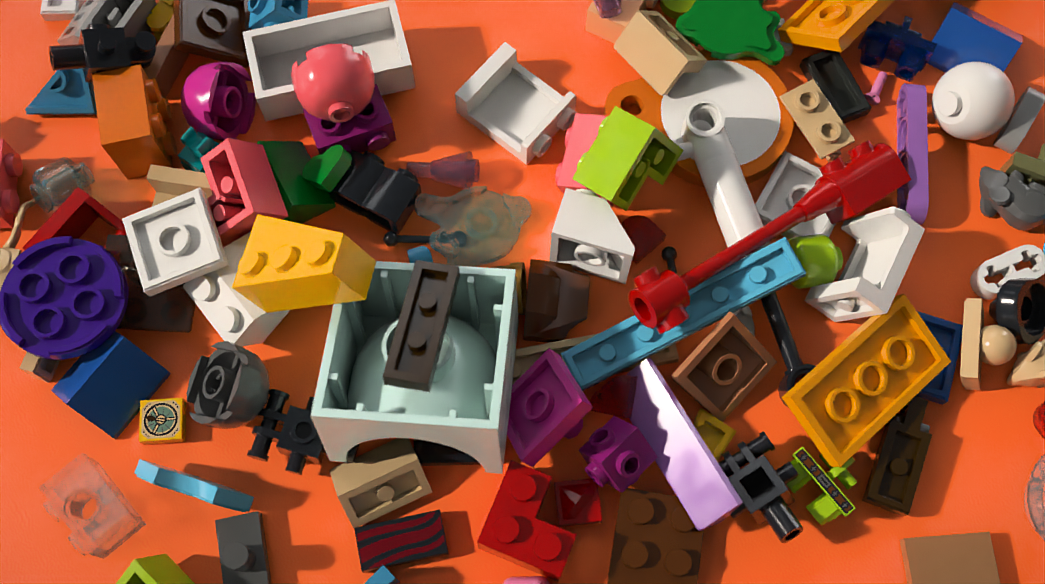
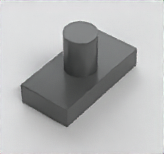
M255 511L215 520L223 584H272L262 513Z

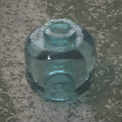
M63 156L36 170L32 175L33 184L29 186V190L44 212L49 213L50 211L55 212L77 187L92 196L90 184L94 183L95 179L86 164L83 162L76 164L72 159Z

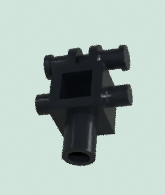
M95 24L87 29H81L78 44L49 46L50 63L53 71L83 69L85 82H93L92 74L139 64H141L143 69L149 67L156 52V39L153 34L147 31H141L135 37H125L124 27L112 28L108 24Z
M269 389L270 396L266 408H262L258 414V417L263 420L260 426L253 427L251 434L255 436L251 450H248L247 456L268 462L269 456L267 455L271 443L276 442L279 453L290 456L285 471L302 475L306 461L321 465L324 455H327L311 418L314 397H309L306 409L290 405L286 415L282 411L290 395L280 390ZM277 424L283 426L281 432L275 431ZM360 444L349 450L347 461L354 462Z
M764 431L759 433L760 436L748 444H745L744 441L737 444L740 450L732 456L729 451L722 454L724 459L718 464L743 502L730 514L734 519L746 510H749L759 525L767 521L780 542L786 543L796 538L804 529L789 507L795 500L786 487V484L797 478L799 474L790 461L774 470L764 453L769 450L773 451L775 447Z

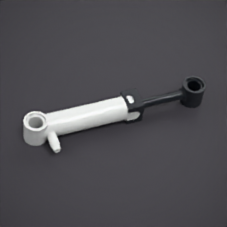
M703 99L692 103L686 111L680 131L684 143L678 145L684 151L678 161L694 157L726 245L729 247L761 228L763 224L724 126L726 120L725 112L715 101ZM697 120L706 121L712 129L707 131L700 130L693 122ZM768 242L767 244H765V245H763L762 247L758 248L757 250H755L754 252L750 253L749 255H751V254H753V253H755V252L761 250L762 248H764V247L770 245V242ZM773 292L762 298L761 302L787 368L778 388L779 397L783 404L787 406L781 397L794 386L796 378H803L816 366L811 364L803 365L776 292Z

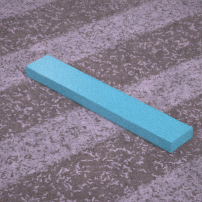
M784 237L737 261L689 291L690 305L685 308L690 317L678 326L659 334L656 328L644 326L634 315L562 352L561 355L582 391L723 319L729 311L735 313L804 277L806 271L788 240Z

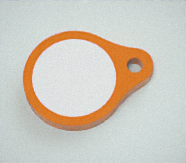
M706 49L699 50L708 60L699 73H683L667 95H659L643 78L622 83L614 87L607 95L604 116L610 115L615 106L623 109L638 105L642 112L636 115V117L656 127L677 145L684 143L680 131L689 106L703 99L715 101L725 112L726 120L724 126L747 185L759 180L775 167L790 141L794 127V119L779 98L788 92L784 83L772 69L753 57L720 60L712 58L711 52ZM697 120L693 122L700 130L707 131L712 129L706 121ZM694 157L676 162L671 171L674 175L688 183L705 188Z

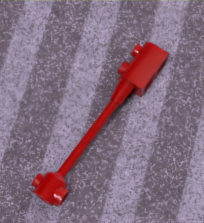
M867 140L847 151L851 157L849 161L844 163L840 156L820 167L819 170L823 176L817 179L815 185L791 210L685 274L678 276L671 270L659 273L656 266L633 278L637 287L629 292L628 297L631 309L644 326L656 328L658 333L662 334L690 317L685 308L690 305L689 291L801 222L813 220L826 213L833 225L860 213L912 179L897 153L890 146L883 143L872 146L870 140Z

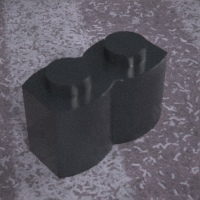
M351 150V165L332 192H328L330 198L345 209L366 217L388 231L399 234L422 198L421 186L418 183L417 177L402 168L396 171L385 167L384 161L372 152L365 151L362 154Z

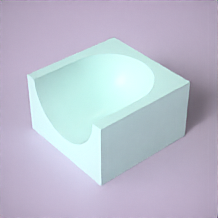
M377 261L366 300L334 304L311 411L312 421L329 460L347 462L349 450L366 441L383 438H410L453 447L475 458L483 466L485 473L503 474L519 326L516 269L459 266L460 278L430 392L384 384L383 372L415 263Z

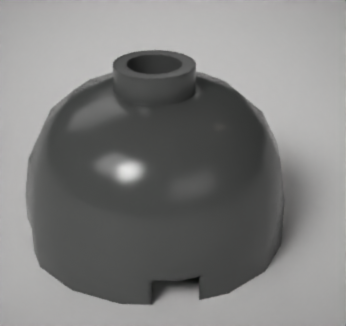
M228 341L217 342L211 346L217 350L210 357L202 355L197 361L189 379L186 393L187 402L194 403L196 414L190 413V415L199 424L212 428L234 429L245 426L254 420L266 405L270 389L269 373L258 355Z

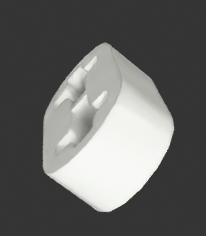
M1027 244L985 261L973 271L970 277L972 290L983 299L993 300L997 298L1001 286L1010 279L1040 278L1045 274L1044 252L1034 245ZM1021 261H1030L1033 265L1031 269L1029 267L1019 271L1015 269V266ZM1000 273L1004 277L997 284H988L984 279L987 275L993 277Z

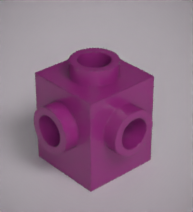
M613 416L603 427L594 431L589 440L578 450L588 463L585 471L589 477L599 486L604 487L608 484L621 493L634 484L640 475L658 458L639 428L616 416Z

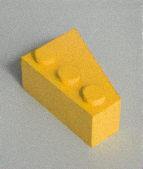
M257 214L243 257L239 261L238 271L232 288L266 313L366 300L377 261L344 233Z

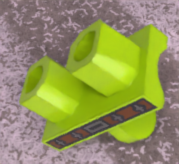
M803 446L791 455L794 459L790 463L799 476L786 485L795 493L812 479L823 493L805 507L820 525L835 519L840 514L846 517L856 509L832 481L837 477L847 490L858 482L847 470L856 461L853 457L841 467H830L823 455H819L820 459L830 469L825 473Z

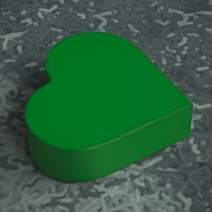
M334 145L327 149L324 154L311 158L303 168L302 177L313 187L332 192L350 167L352 157L341 145Z

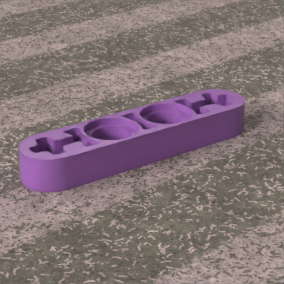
M904 83L899 90L896 108L897 155L912 180L897 189V208L908 212L912 220L922 225L926 220L929 207L927 90L925 85Z

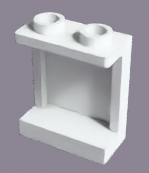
M504 42L455 93L457 113L526 165L535 155L541 157L548 150L553 140L552 137L559 129L566 130L574 121L575 113H577L575 111L576 95L569 91L565 96H562L517 62V50L507 42Z
M896 207L885 208L843 222L841 229L856 240V244L839 280L811 287L805 298L807 303L834 322L888 313L925 231L922 226L911 219L908 212Z

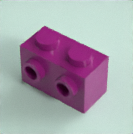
M377 83L375 84L370 103L363 111L346 122L337 123L322 120L303 109L319 154H324L327 149L334 145H341L349 154L351 150L360 153L368 150L377 151L385 148L390 142L396 141L393 122Z

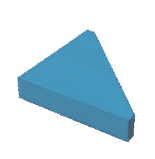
M83 69L57 70L26 107V114H97L93 82H85Z

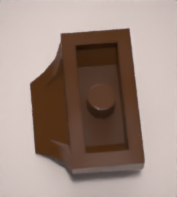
M531 259L523 340L547 343L565 340L568 332L573 327L586 320L590 276L575 271L571 264Z

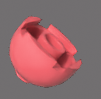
M345 43L327 44L306 52L307 60L303 61L299 66L296 60L292 65L291 78L294 91L302 107L316 118L337 123L346 122L363 111L370 103L375 87L374 72L368 54L363 50V55L356 53L352 45Z

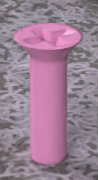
M879 72L870 93L864 95L869 104L876 105L880 103L879 94L888 77L886 72Z

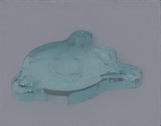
M487 186L466 188L448 197H439L427 193L420 194L416 197L414 205L417 215L440 226V229L433 232L429 237L430 247L447 259V265L468 267L493 263L505 257L515 246L521 227L530 218L532 211L531 204L526 198L510 196L505 193L502 196L487 190Z

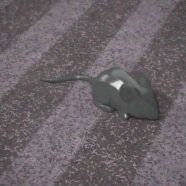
M987 166L982 167L979 177L981 213L986 217H993L999 213L1007 224L1022 231L1034 229L1039 225H1045V187L1036 182H1031L1027 185L1023 182L1024 176L1017 170H1014L1008 177L1003 171Z

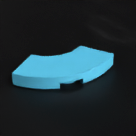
M139 459L134 474H137L136 477L153 485L244 513L246 511L249 512L254 499L253 496L227 486Z

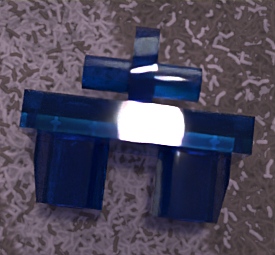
M905 15L900 25L887 20L885 24L874 20L867 27L857 48L862 50L861 64L871 68H879L884 58L897 63L894 70L896 77L911 82L916 74L923 70L933 55L937 43L921 38L922 33L909 29L913 18Z

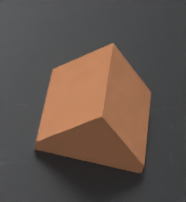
M729 311L672 374V379L705 410L723 422L777 361L744 324Z

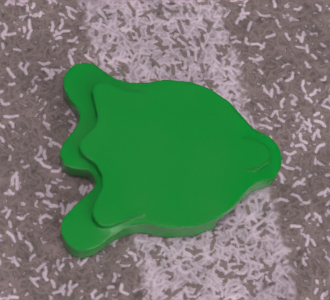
M696 0L689 11L682 14L676 21L675 29L696 47L699 44L711 52L712 58L735 60L742 57H753L774 66L782 61L785 54L784 47L774 37V32L780 22V15L775 11H765L762 8V5L767 0Z

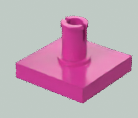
M550 348L512 385L507 436L521 462L530 467L537 464L563 437L567 439L576 437L582 430L583 417L593 408L561 356Z

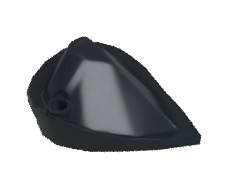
M1034 278L1010 279L1001 286L997 298L989 305L991 318L999 326H1003L1011 331L1016 338L1017 344H1034L1045 333L1044 280Z

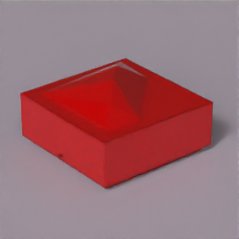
M591 478L554 482L559 527L602 522L598 484Z

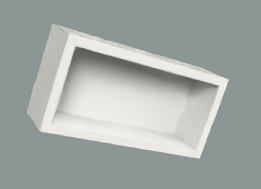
M395 0L382 1L242 32L256 100L266 121L304 113V108L300 104L293 88L291 78L292 65L297 60L299 66L303 61L307 60L306 52L327 44H349L353 46L354 52L363 55L362 50L365 51L370 58L375 84L377 83L381 95L416 88L412 64Z

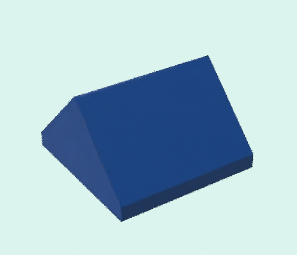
M954 1L921 60L945 73L953 67L966 62L989 63L1004 72L1023 43L1022 35Z
M115 331L96 349L81 355L51 391L66 405L112 438L117 439L139 413L140 400H150L171 373L126 337Z

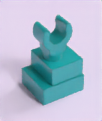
M190 126L180 138L185 147L178 154V157L185 170L205 173L200 158L218 146L219 143L201 132L196 133L194 128Z

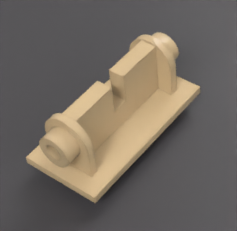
M814 79L779 97L820 160L826 158L828 162H831L841 155L840 149L855 142V139Z

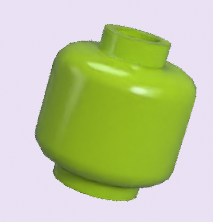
M824 234L793 237L788 240L806 271L804 277L791 283L793 287L797 289L809 288L834 281L838 270L843 266V255L840 248L835 246L829 237Z

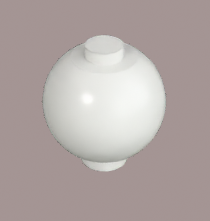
M966 62L947 71L937 82L932 94V112L938 125L949 135L963 140L983 139L996 133L1007 123L1014 109L1015 94L1013 85L1007 75L996 66L985 62Z

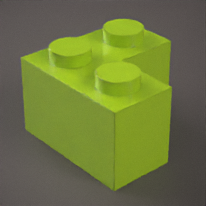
M615 106L611 114L601 122L598 136L589 151L581 156L577 164V171L572 179L627 211L646 178L649 177L663 185L684 150L656 127Z

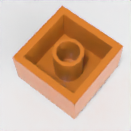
M141 64L92 74L101 146L127 180L147 176L151 164L173 168L172 155L177 154V146L173 133L171 131L168 132L167 121L172 120V113L167 98H161L155 78L149 79Z

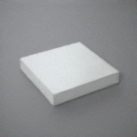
M787 151L784 152L755 203L763 226L791 210L815 185L817 179L823 176L818 167ZM826 213L813 220L799 223L781 235L788 239L816 234H824L829 237L836 223L832 225Z
M201 188L122 218L143 291L150 297L229 265L206 193Z

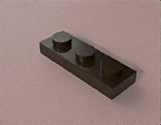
M415 260L382 376L385 385L430 392L460 278L459 266Z

